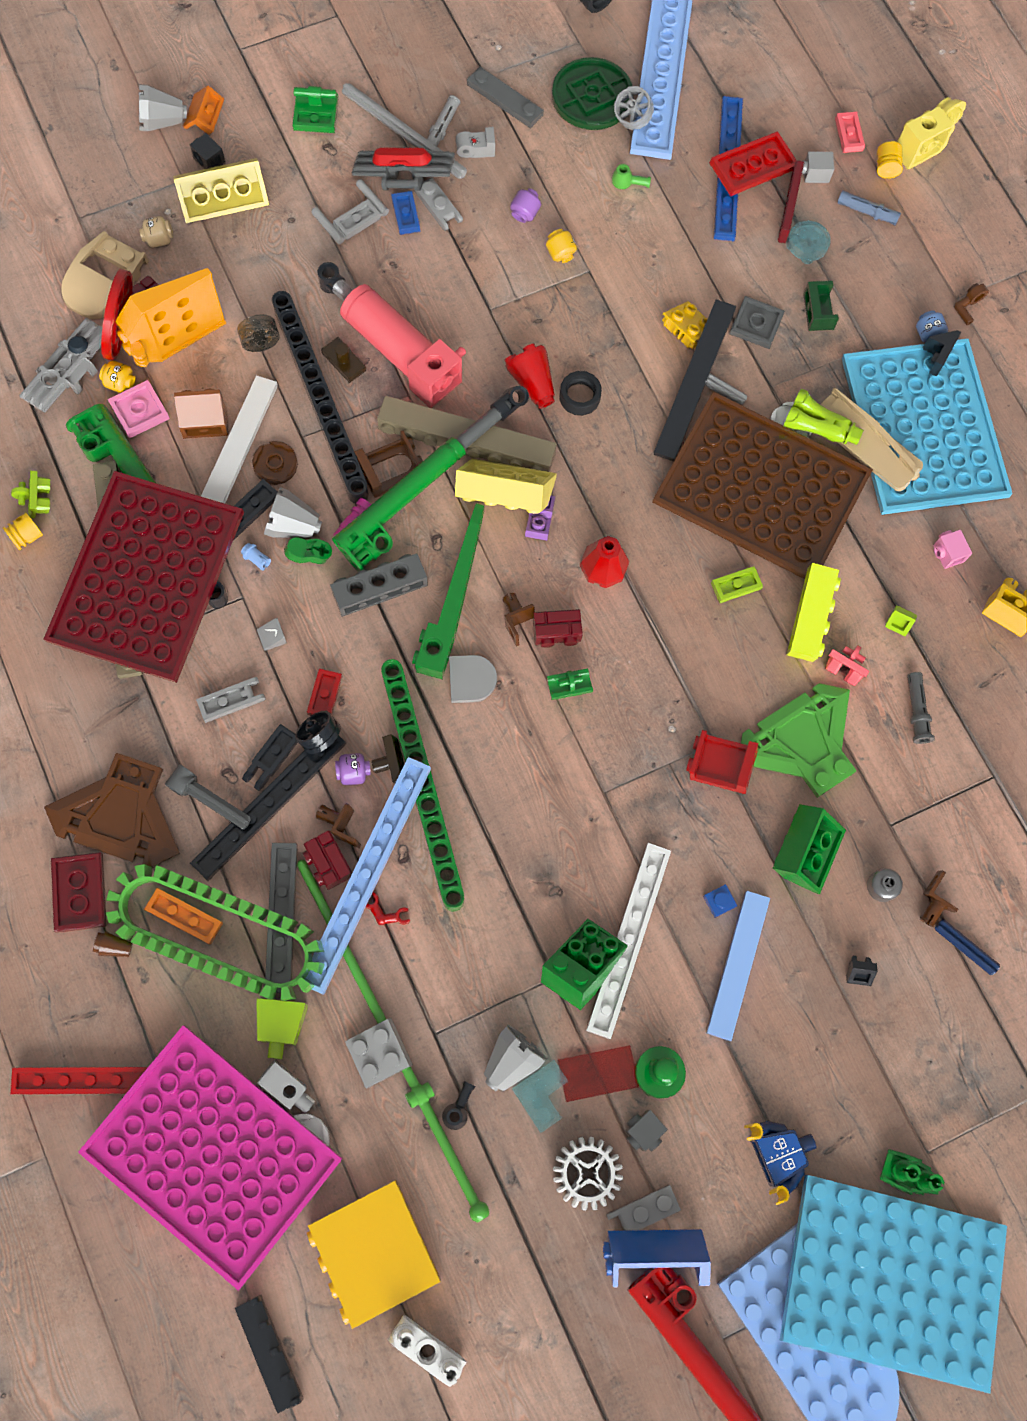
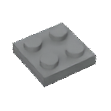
M392 1018L386 1019L345 1041L366 1089L413 1065Z

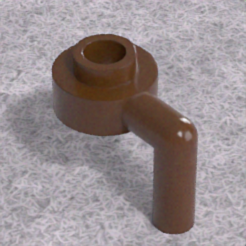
M976 283L967 290L966 297L954 304L955 310L966 325H970L974 319L965 307L969 304L974 305L987 296L989 290L985 284Z

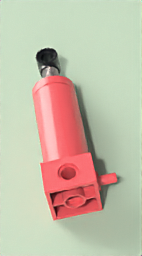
M325 262L318 267L317 273L322 291L336 294L343 301L340 309L341 317L409 379V389L429 408L434 407L462 382L461 357L466 354V350L463 347H459L454 352L441 339L433 344L369 285L363 284L353 289L345 282V278L339 274L337 265L332 262Z

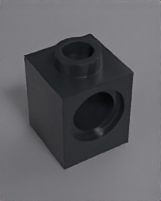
M207 133L196 138L190 144L193 159L204 169L222 166L226 163L222 148Z

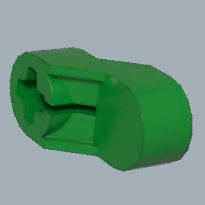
M295 537L286 544L284 554L289 560L297 563L312 562L321 565L331 557L332 548L329 543L317 538L305 540Z

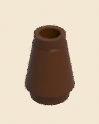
M106 931L104 933L98 932L93 952L98 953V956L129 957L133 943Z

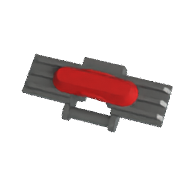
M394 147L377 148L375 151H360L354 163L352 176H383L381 182L383 190H388L389 188H412L415 191H420L423 185L422 177H450L455 152ZM399 171H411L413 179H397Z

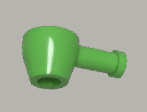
M620 164L613 172L612 184L618 189H626L631 184L650 188L651 177L632 175L629 166L626 164Z

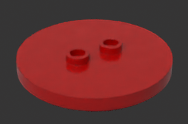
M119 269L117 271L105 308L101 350L103 358L111 361L118 357L123 343L117 335L119 328L116 319L129 297L133 295V277L129 270Z

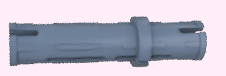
M842 190L837 204L874 217V220L880 219L896 226L901 212L889 209L882 203L871 202Z

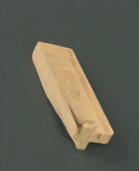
M833 388L832 394L820 405L852 421V425L855 422L856 427L864 430L857 445L847 442V444L843 442L837 443L866 467L872 469L873 473L896 491L904 490L910 484V481L917 480L920 476L919 472L923 469V462L893 439L878 421L837 388ZM890 445H891V446L893 447V449L900 455L899 458H898V456L889 448Z

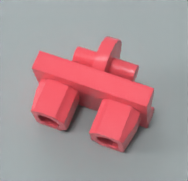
M859 645L854 650L845 646L842 652L849 655V658L834 649L828 654L830 658L825 669L836 675L842 665L850 670L845 676L844 681L852 686H855L862 677H866L869 673L867 669L854 662L855 659L863 663L866 657L859 654L862 648Z

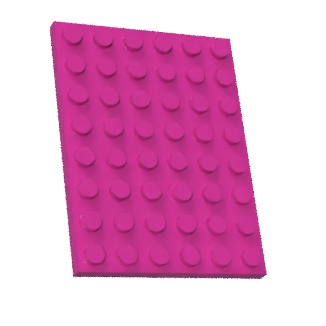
M186 1025L179 1029L78 1151L80 1155L238 1291L343 1159V1157Z

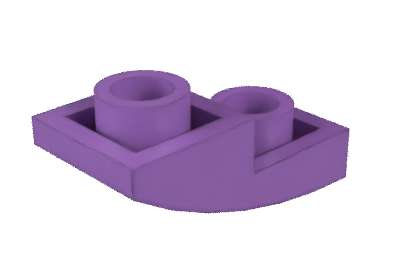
M555 496L550 497L548 506L542 512L529 513L525 537L547 541Z

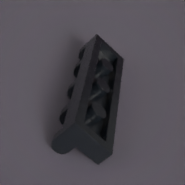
M260 1294L235 1307V1311L275 1410L279 1414L290 1407L300 1404L304 1398Z

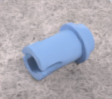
M247 543L241 550L243 558L245 560L249 559L262 571L271 563V559L260 552L255 544Z

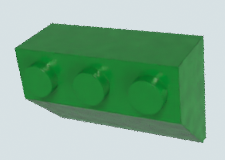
M799 804L780 852L775 859L773 869L784 879L816 894H820L846 829L824 808Z

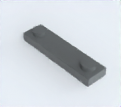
M479 66L467 78V85L530 129L543 116L544 110L482 67Z

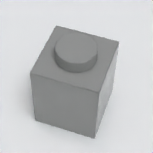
M808 151L806 159L803 160L802 174H804L805 183H829L834 172L833 152Z

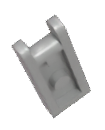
M432 177L423 182L420 191H415L444 231L449 229L447 221L455 218L458 223L463 221L461 214Z
M258 678L248 679L196 699L205 723L264 701L266 699L265 695L259 694L254 696L251 686L259 683Z
M667 1185L606 1214L608 1220L618 1216L624 1229L623 1231L641 1230L681 1211L671 1186Z

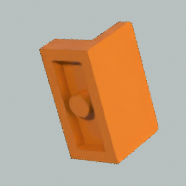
M206 86L195 93L183 127L187 130L196 125L208 135L214 131L224 98L210 86Z

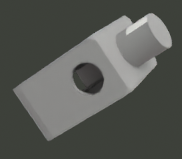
M276 1059L258 1079V1084L288 1109L295 1105L302 1112L306 1113L315 1102L304 1092L307 1089L306 1085ZM288 1085L295 1089L291 1095L283 1091Z

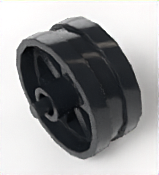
M319 711L308 717L299 726L295 739L308 754H316L328 748L337 739L341 726L330 712Z

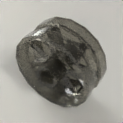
M268 315L250 316L244 319L237 328L242 348L246 351L261 352L275 346L280 339L275 319Z

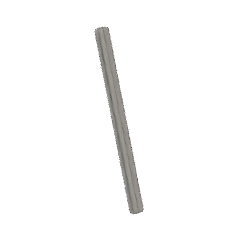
M345 83L343 85L342 93L410 144L416 148H424L426 151H442L352 84ZM454 160L451 174L458 179H463L467 169Z

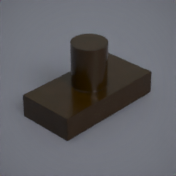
M339 337L321 349L325 358L349 383L366 371V366Z
M390 734L382 737L386 756L372 760V767L376 774L390 770L392 782L396 783L403 769L404 762L399 740Z

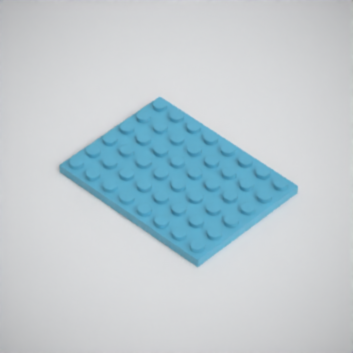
M969 338L956 341L937 377L929 373L933 366L930 364V361L934 354L923 349L924 344L843 354L841 359L852 401L878 421L893 439L923 462V469L919 472V478L910 481V484L902 491L894 490L875 473L871 472L881 515L1010 498L1013 493ZM890 445L889 448H890V449L898 456V458H899L900 455H899V454L893 449V447Z
M805 1175L780 1341L990 1393L1007 1225Z

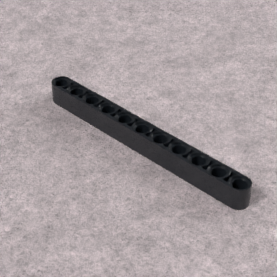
M278 291L272 297L276 318L347 495L354 504L360 498L367 500L369 496L367 482L294 302L288 292ZM326 413H331L329 416H323ZM332 432H339L337 435H331ZM339 451H347L344 454H338ZM349 469L355 470L352 473H346ZM357 488L362 489L361 492H353Z

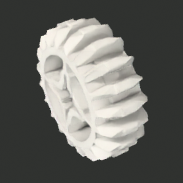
M579 1137L580 1146L577 1147L574 1141H570L569 1145L572 1148L570 1152L565 1147L561 1148L562 1153L566 1155L565 1158L556 1156L555 1160L561 1162L562 1165L561 1168L554 1166L553 1171L560 1172L561 1176L554 1177L553 1181L557 1183L562 1181L563 1185L559 1186L556 1190L558 1193L564 1190L567 1191L563 1197L565 1202L574 1197L572 1207L576 1208L579 1201H582L581 1208L586 1211L588 1202H591L592 1209L597 1210L596 1201L599 1200L604 1207L607 1205L604 1199L606 1195L611 1200H614L615 1196L610 1192L611 1188L617 1191L621 1188L619 1185L614 1184L615 1179L623 1180V1176L616 1175L615 1170H621L623 1167L621 1164H613V1161L619 1158L618 1154H614L611 1157L608 1155L613 1149L612 1146L609 1145L605 1150H602L603 1140H599L597 1146H594V1137H589L588 1145H585L584 1138ZM587 1150L599 1154L590 1163H584L575 1156L579 1152ZM604 1160L608 1166L606 1185L598 1176V1170ZM569 1162L575 1166L578 1172L577 1178L571 1187L567 1179ZM578 1163L588 1169L593 1167V1178L597 1183L589 1178L582 1180V1168ZM589 1183L600 1190L599 1193L591 1196L577 1194L580 1188Z

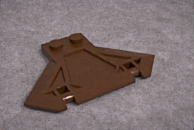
M116 753L105 778L44 806L55 835L65 839L68 833L74 834V843L133 862L135 857L139 856L144 858L142 864L154 867L181 854L154 795L163 769L146 762ZM74 818L81 820L79 825L73 824ZM142 841L149 843L147 849L140 847Z

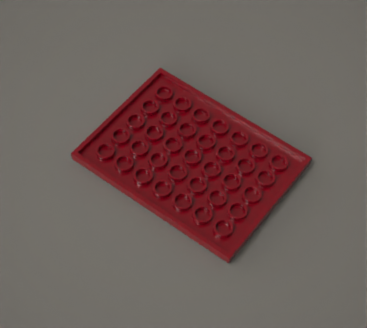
M114 471L43 640L47 643L177 683L244 515L243 509Z

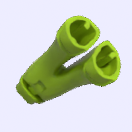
M800 389L783 426L815 433L832 442H843L844 444L850 442L855 445L858 444L864 431L856 427L855 422L852 425V421L821 406L804 389Z

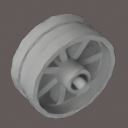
M632 86L622 90L617 96L614 103V112L625 128L636 130L649 123L654 113V104L649 94L643 88ZM639 94L638 98L635 101L632 95ZM645 96L648 100V103L640 104L643 97ZM629 97L627 104L624 103V101ZM621 107L628 109L620 115ZM647 108L646 113L643 115L641 109ZM631 114L630 122L623 120ZM635 117H641V119L635 121Z

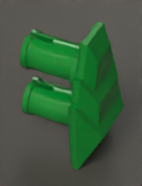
M888 1149L880 1180L910 1195L913 1193L923 1196L924 1193L938 1195L939 1191L944 1188L941 1186V1184L945 1183L943 1177L933 1173L931 1167L922 1163L921 1159Z

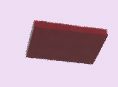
M97 852L51 858L54 932L106 927L103 853Z

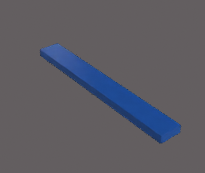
M723 96L719 154L741 146L743 98ZM718 176L714 239L735 241L738 194L730 196Z

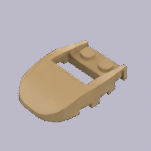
M105 231L78 252L68 268L61 285L62 296L66 306L81 316L94 320L104 318L113 280L82 263L88 257L92 258L94 255H97L121 269L129 270L134 284L141 277L139 270L142 264H148L149 262L146 253H140L109 236Z

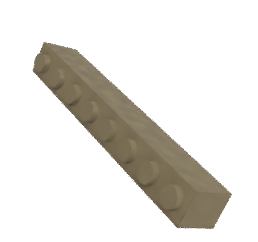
M385 396L377 417L378 429L384 433L401 435L400 432L404 431L407 438L411 437L412 440L422 441L429 446H441L451 437L456 439L476 422L472 419ZM492 426L465 449V452L472 458L480 457L487 459L489 462L550 472L557 443Z

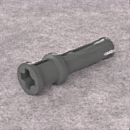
M913 672L907 675L913 716L910 719L915 734L913 742L916 744L930 743L935 740V736L931 732L930 722H932V717L927 711L923 674L921 672Z

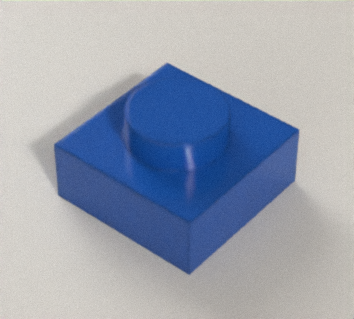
M726 884L703 896L714 918L737 907Z

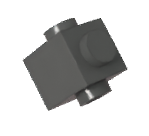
M647 1110L641 1116L637 1113L626 1123L629 1126L625 1130L629 1135L626 1140L636 1151L640 1148L642 1151L649 1149L652 1152L661 1144L662 1140L660 1137L668 1129L651 1110Z

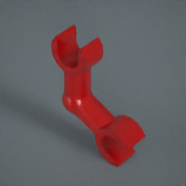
M372 893L375 902L371 905L367 904L365 908L371 910L377 924L385 925L398 922L401 925H406L410 923V919L402 920L399 918L401 913L409 911L408 908L402 907L395 913L384 914L379 906L378 896Z

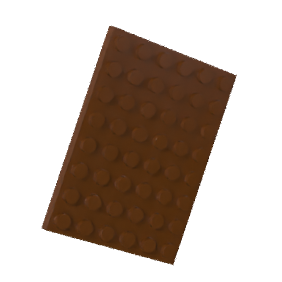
M713 391L653 498L652 503L805 579L807 568L812 563L822 566L825 564L872 469Z

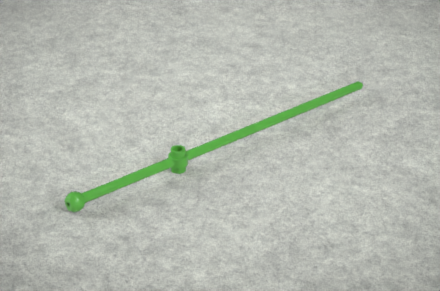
M299 860L297 863L298 869L328 925L333 914L306 861ZM347 945L343 957L377 1024L385 1021L386 1017L349 945ZM410 1066L402 1070L411 1090L405 1094L406 1100L411 1108L417 1105L421 1108L471 1206L469 1209L470 1218L476 1223L489 1216V1207L485 1202L479 1201L429 1103V1099L435 1096L430 1084L427 1082L421 1085Z

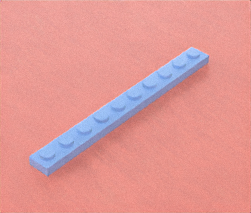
M410 757L407 758L320 940L324 952L314 953L312 957V962L325 964L322 974L312 970L309 971L306 979L315 985L312 990L325 994L431 770L430 766Z

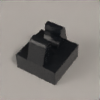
M853 955L846 974V982L849 984L872 986L878 972L877 963H872L869 957H866L864 962L857 961V956Z

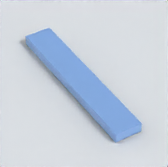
M750 891L745 892L706 1034L732 1041L770 901L768 897Z

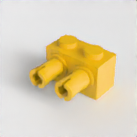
M1009 577L988 598L982 614L1022 637L1027 632V590L1023 592V595L1015 591L1018 587V582L1015 580L1012 585L1013 578Z

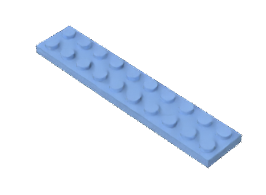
M652 0L640 87L651 97L654 104V113L646 126L633 130L630 154L671 160L692 0ZM645 96L643 97L640 104L648 103V100ZM647 108L641 109L643 115L646 113ZM640 116L635 117V121L641 119Z

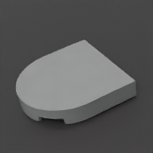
M477 655L449 656L451 703L483 701L494 691L497 684V673L489 660Z

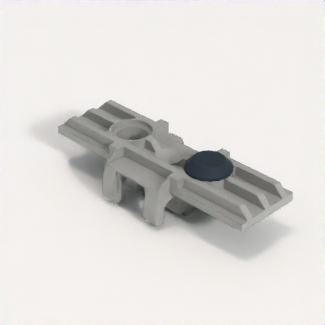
M85 318L67 340L64 339L58 343V348L43 366L41 365V367L35 370L37 375L19 395L20 398L45 413L66 388L71 387L79 395L83 390L79 384V380L88 371L94 377L98 372L90 359L101 348L102 327Z

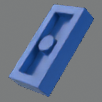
M412 191L391 194L399 235L420 232V224Z

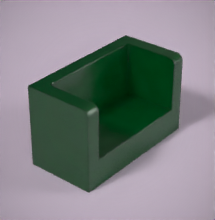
M810 281L807 283L803 296L809 331L835 329L839 316L832 312L830 292L834 286L833 281Z

